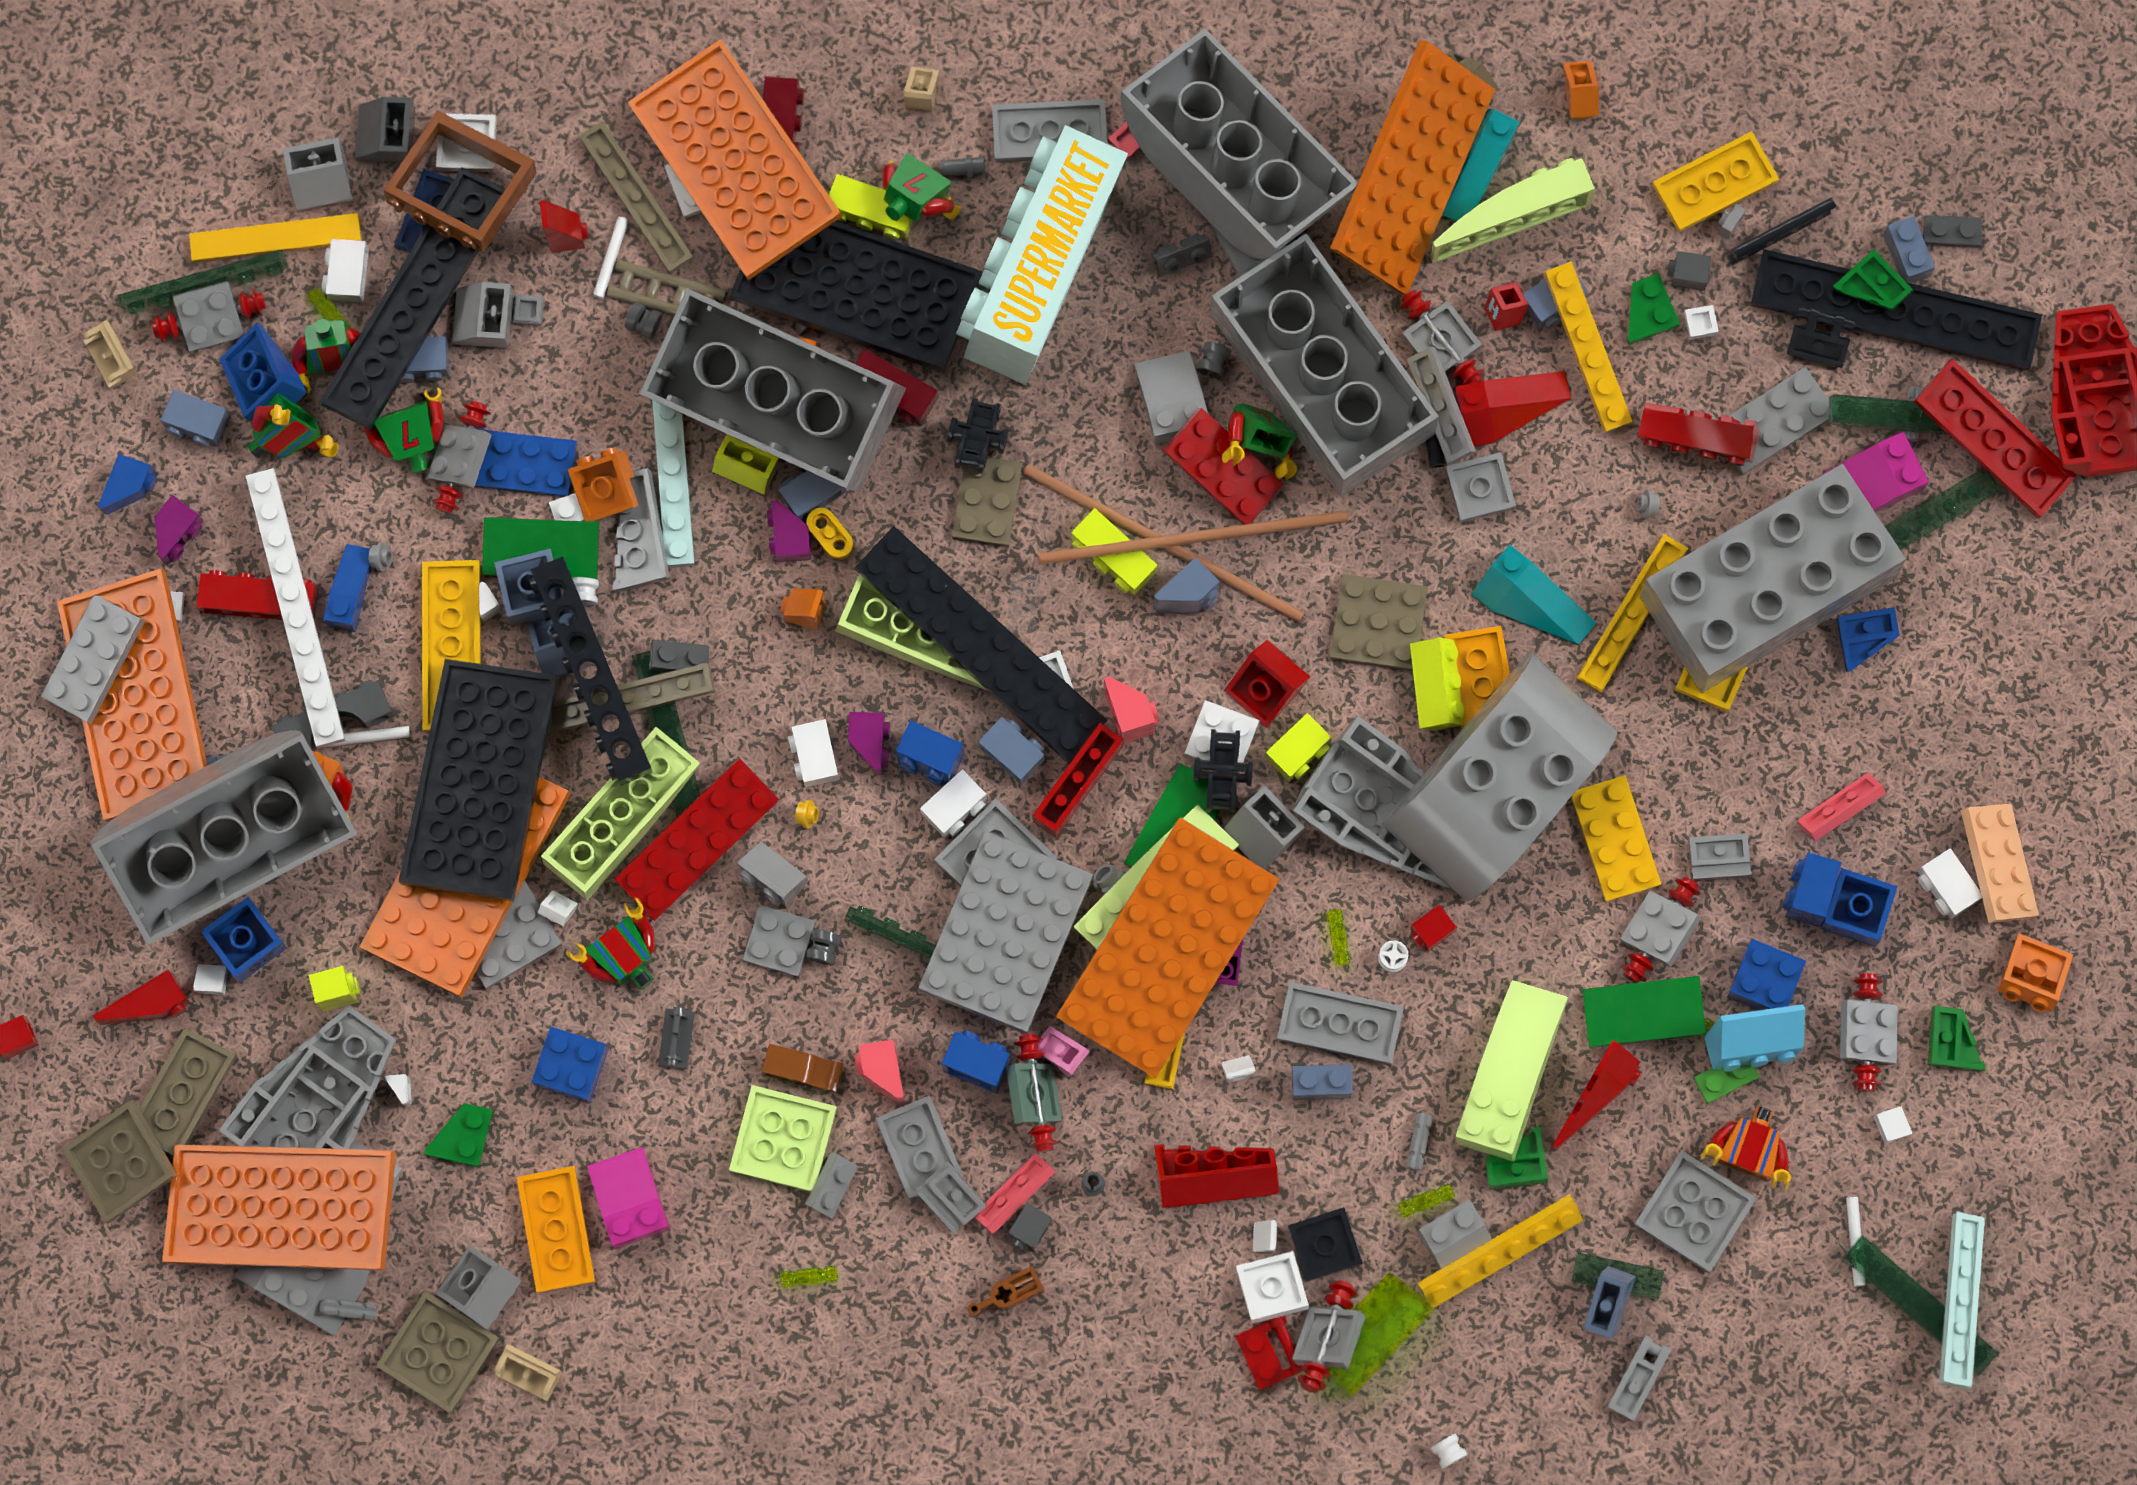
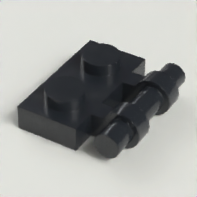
M1799 306L1797 317L1806 319L1807 324L1806 327L1794 324L1787 354L1842 368L1850 339L1840 336L1841 329L1853 331L1855 320L1845 318L1844 314L1836 313V315L1820 312V308L1811 306V309ZM1816 323L1832 326L1831 333L1815 330Z

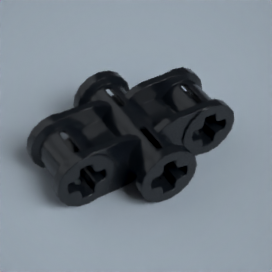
M973 398L967 423L960 422L955 417L952 418L947 442H960L954 468L959 469L962 466L978 470V473L983 474L989 449L998 450L999 454H1004L1009 430H995L1001 412L1000 403L992 405L979 402L978 398Z
M1211 729L1210 761L1200 760V757H1195L1193 783H1198L1199 780L1209 781L1206 813L1218 810L1230 811L1231 814H1235L1236 784L1246 783L1247 786H1252L1253 760H1248L1247 763L1238 762L1240 730H1236L1235 733H1227ZM1221 741V742H1232V743H1231V744H1227V743H1218V742ZM1204 769V770H1216V771H1215V772H1208V771H1202V770ZM1231 771L1245 772V773H1244V774H1241V773H1231ZM1215 799L1228 800V802L1214 801V800H1215Z

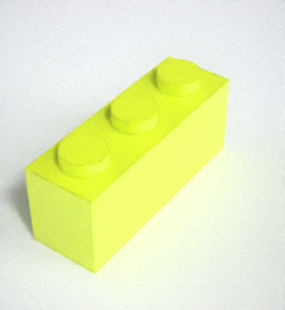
M839 174L836 175L829 193L830 198L842 214V217L836 221L845 222L847 219L856 222V226L863 230L872 231L874 228L883 231L885 237L893 240H899V237L907 239L913 220L904 214L897 221L888 217L886 208L889 204L884 201L886 193L884 189Z
M1095 508L1071 532V539L1074 541L1072 546L1074 548L1130 541ZM1142 550L1092 557L1095 560L1093 565L1104 575L1107 572L1116 579L1114 584L1125 594L1130 591L1135 596L1158 572V564Z
M1438 637L1411 643L1410 649L1419 728L1437 731L1464 725L1463 716L1465 709L1461 702V677L1458 673V650L1455 641Z

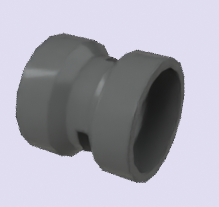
M635 302L626 318L625 328L631 331L638 330L642 332L643 336L652 339L661 324L663 314L656 310L649 311L643 304Z
M1205 342L1202 349L1204 359L1198 361L1196 371L1207 376L1208 371L1211 370L1213 371L1212 378L1222 379L1225 373L1223 364L1229 360L1231 350L1216 342Z
M813 929L811 936L813 944L807 951L806 959L833 966L836 959L834 951L840 944L841 936L832 932Z

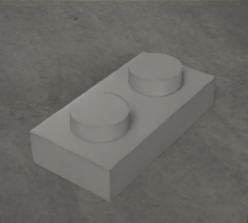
M831 1152L805 1205L832 1219L858 1166L844 1157Z

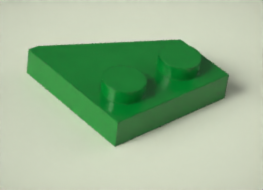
M1875 249L1869 252L1833 286V289L1837 292L1890 311L1913 292V289Z
M1659 273L1632 283L1627 336L1628 345L1680 326Z
M1941 1006L1931 1007L1928 1065L1985 1071L1986 1065L1984 1061L1981 1062L1975 1047L1977 1043L1973 1033L1968 1028V1020L1964 1010Z
M464 1103L424 1150V1155L480 1168L494 1112L493 1109Z
M1541 1126L1531 1129V1133L1521 1139L1514 1162L1493 1155L1485 1158L1489 1190L1548 1183Z

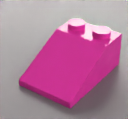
M1904 432L1883 440L1841 463L1845 466L1875 512L1924 491L1929 483Z
M643 1147L587 1166L600 1211L614 1249L671 1230Z

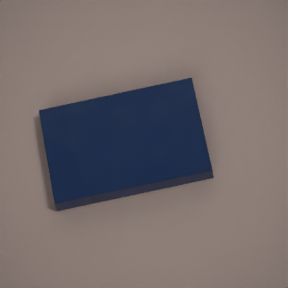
M424 169L413 197L437 209L454 179ZM406 213L394 247L410 253L427 223L421 225L411 215Z

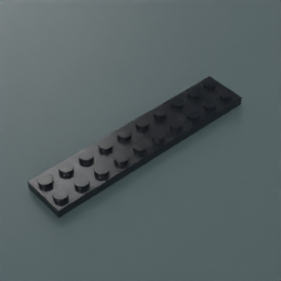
M461 167L437 209L479 230L506 188ZM427 224L321 398V406L371 430L479 251L471 247L465 248L459 240L451 236L450 238L444 237L434 227Z
M1763 249L1750 303L1751 306L1797 316L1799 306L1809 309L1812 306L1820 308V312L1832 315L1840 313L1844 314L1845 318L1855 320L1853 330L2028 371L2031 368L2043 314L1911 283L1907 284L1913 289V292L1890 311L1833 289V286L1851 269Z
M895 526L855 566V571L1067 763L1077 755L1099 723L1104 725L1108 721Z

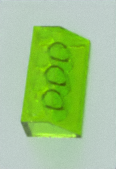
M1388 1272L1354 1309L1361 1311L1365 1315V1320L1349 1368L1326 1367L1330 1372V1378L1351 1398L1365 1386L1434 1311V1308L1414 1289L1391 1272Z

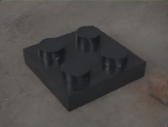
M1344 1207L1288 1225L1306 1283L1363 1264Z

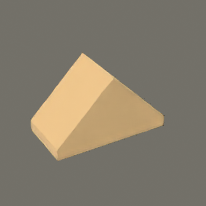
M911 67L904 89L905 109L933 112L939 70Z

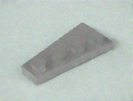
M648 468L634 471L635 477L630 478L639 506L620 512L619 527H617L616 535L618 550L614 567H616V578L613 580L614 592L626 591L670 579L652 472Z

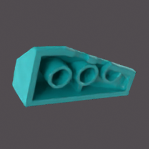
M1487 108L1442 216L1456 222L1480 204L1517 134L1520 121L1495 109Z
M1510 544L1491 565L1471 593L1472 596L1493 613L1519 621V623L1527 626L1530 625L1577 645L1582 642L1597 624L1532 561Z

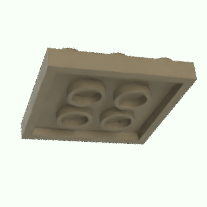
M1342 574L1330 659L1413 671L1410 644L1420 642L1428 586Z
M135 1101L127 1102L62 1148L104 1223H111L178 1176Z
M424 1291L376 1367L452 1414L500 1338Z

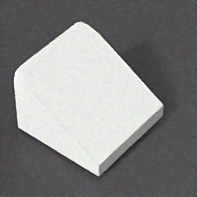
M481 582L479 584L480 617L484 622L499 613L501 607L487 584Z
M198 964L193 991L196 994L225 995L227 967Z
M1249 1055L1222 1062L1224 1075L1228 1083L1251 1078L1255 1075V1067Z
M406 1074L384 1076L401 1103L405 1107L412 1106L410 1078Z
M1901 1106L1874 1116L1884 1144L1913 1134Z
M1276 1220L1254 1223V1252L1273 1253L1275 1251Z

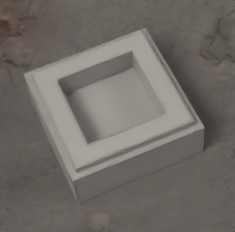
M515 295L513 324L542 326L544 297Z

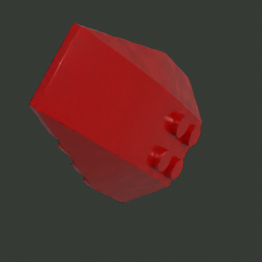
M2113 304L2056 311L2051 420L2062 467L2085 477L2137 471V347H2134L2129 339L2130 334Z

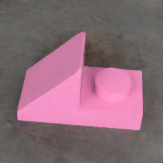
M1051 1026L1041 1036L1043 1041L1038 1044V1050L1045 1051L1042 1058L1057 1066L1067 1077L1073 1074L1090 1052L1087 1048Z

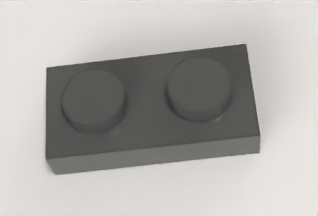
M1925 215L1923 229L1925 244L1980 248L1982 218Z
M654 639L650 643L649 670L671 672L709 663V645Z

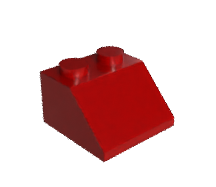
M1266 640L1250 653L1224 691L1268 728L1299 694L1310 679V676L1270 641Z

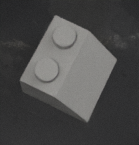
M1470 1199L1420 1228L1417 1232L1439 1270L1492 1240L1486 1225Z
M469 1245L435 1294L485 1329H488L492 1322L497 1319L499 1312L509 1298L514 1295L521 1280Z

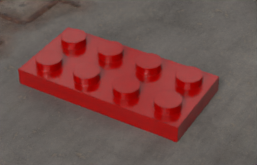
M1198 408L1162 452L1242 525L1251 524L1284 483L1242 445L1239 446L1244 450V458L1235 466H1233L1232 458L1227 463H1224L1222 454L1231 445L1228 443V432L1203 408Z

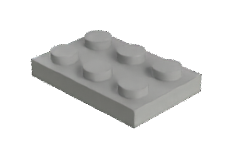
M930 1095L876 1117L909 1200L918 1197L919 1195L915 1189L925 1184L926 1180L947 1162L964 1178Z

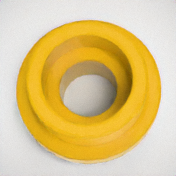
M806 800L805 802L798 803L795 819L798 825L810 829L818 821L819 809L815 806L813 800Z

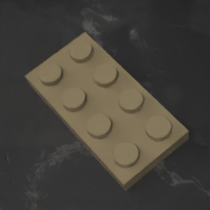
M187 1028L183 1029L139 1107L163 1151L173 1156L175 1144L188 1145L237 1058L236 1054Z

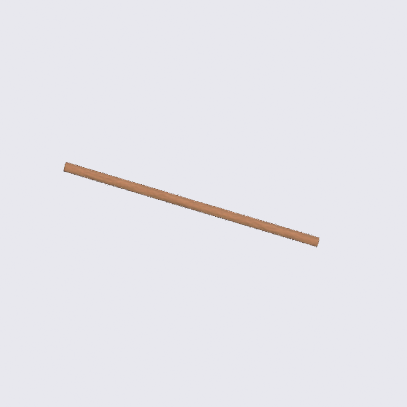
M1030 464L1027 465L1023 473L1091 511L1095 508L1109 521L1143 539L1161 536ZM1180 545L1161 548L1187 563H1190L1196 557L1217 579L1300 623L1305 614Z
M1345 510L1038 553L1037 559L1039 565L1348 522V514Z

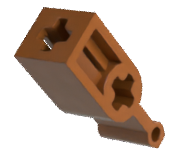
M769 1044L762 1074L804 1086L837 1092L844 1063Z
M1033 1266L996 1283L991 1289V1298L978 1304L972 1303L967 1309L971 1317H978L982 1311L992 1306L999 1310H1009L1044 1293V1288ZM1000 1289H1004L1005 1292L1011 1291L1012 1294L1009 1295V1302L1004 1303L1002 1299L996 1300ZM973 1308H976L977 1311H976V1312H972V1309H973Z

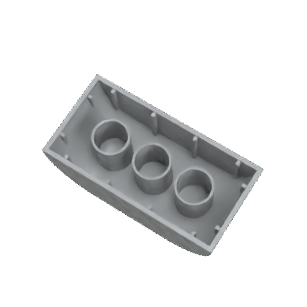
M1206 29L1202 30L1121 91V105L1126 122L1133 137L1147 158L1233 246L1249 256L1259 259L1271 257L1353 194L1358 182Z
M1528 652L1381 825L1466 902L1470 901L1496 882L1527 850L1599 765L1614 743L1617 730L1536 655Z
M291 730L273 734L250 743L141 800L107 823L94 836L91 846L145 942L149 945L357 835V832L302 732Z

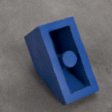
M118 454L98 504L102 513L110 514L145 498L147 491H152L156 483L157 476L154 475L155 470L150 464Z

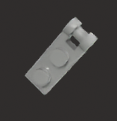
M1647 1335L1643 1337L1607 1406L1608 1409L1634 1422L1671 1352V1348L1666 1345L1659 1346L1652 1342L1653 1338ZM1646 1352L1657 1357L1654 1364L1643 1359Z

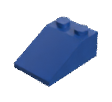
M258 322L219 359L242 414L247 420L252 421L256 408L258 406H266L278 392L294 403L307 393L298 372L264 327Z

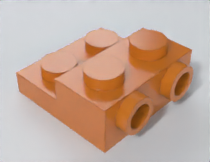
M613 447L600 452L601 458L594 460L593 456L590 455L576 460L578 466L567 469L585 521H595L639 506L630 478L635 476L626 450L618 452L617 448Z
M2018 933L2008 962L2004 967L1997 991L2002 992L2004 998L2009 1001L2017 1002L2022 1000L2030 1003L2031 1008L2037 1012H2052L2060 999L2073 954Z

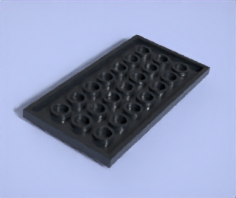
M835 221L750 280L746 278L740 269L729 296L732 301L944 373L959 336L956 335V332L961 323V317L974 288L979 286L983 271Z
M445 659L398 882L400 884L514 902L559 682L557 675Z

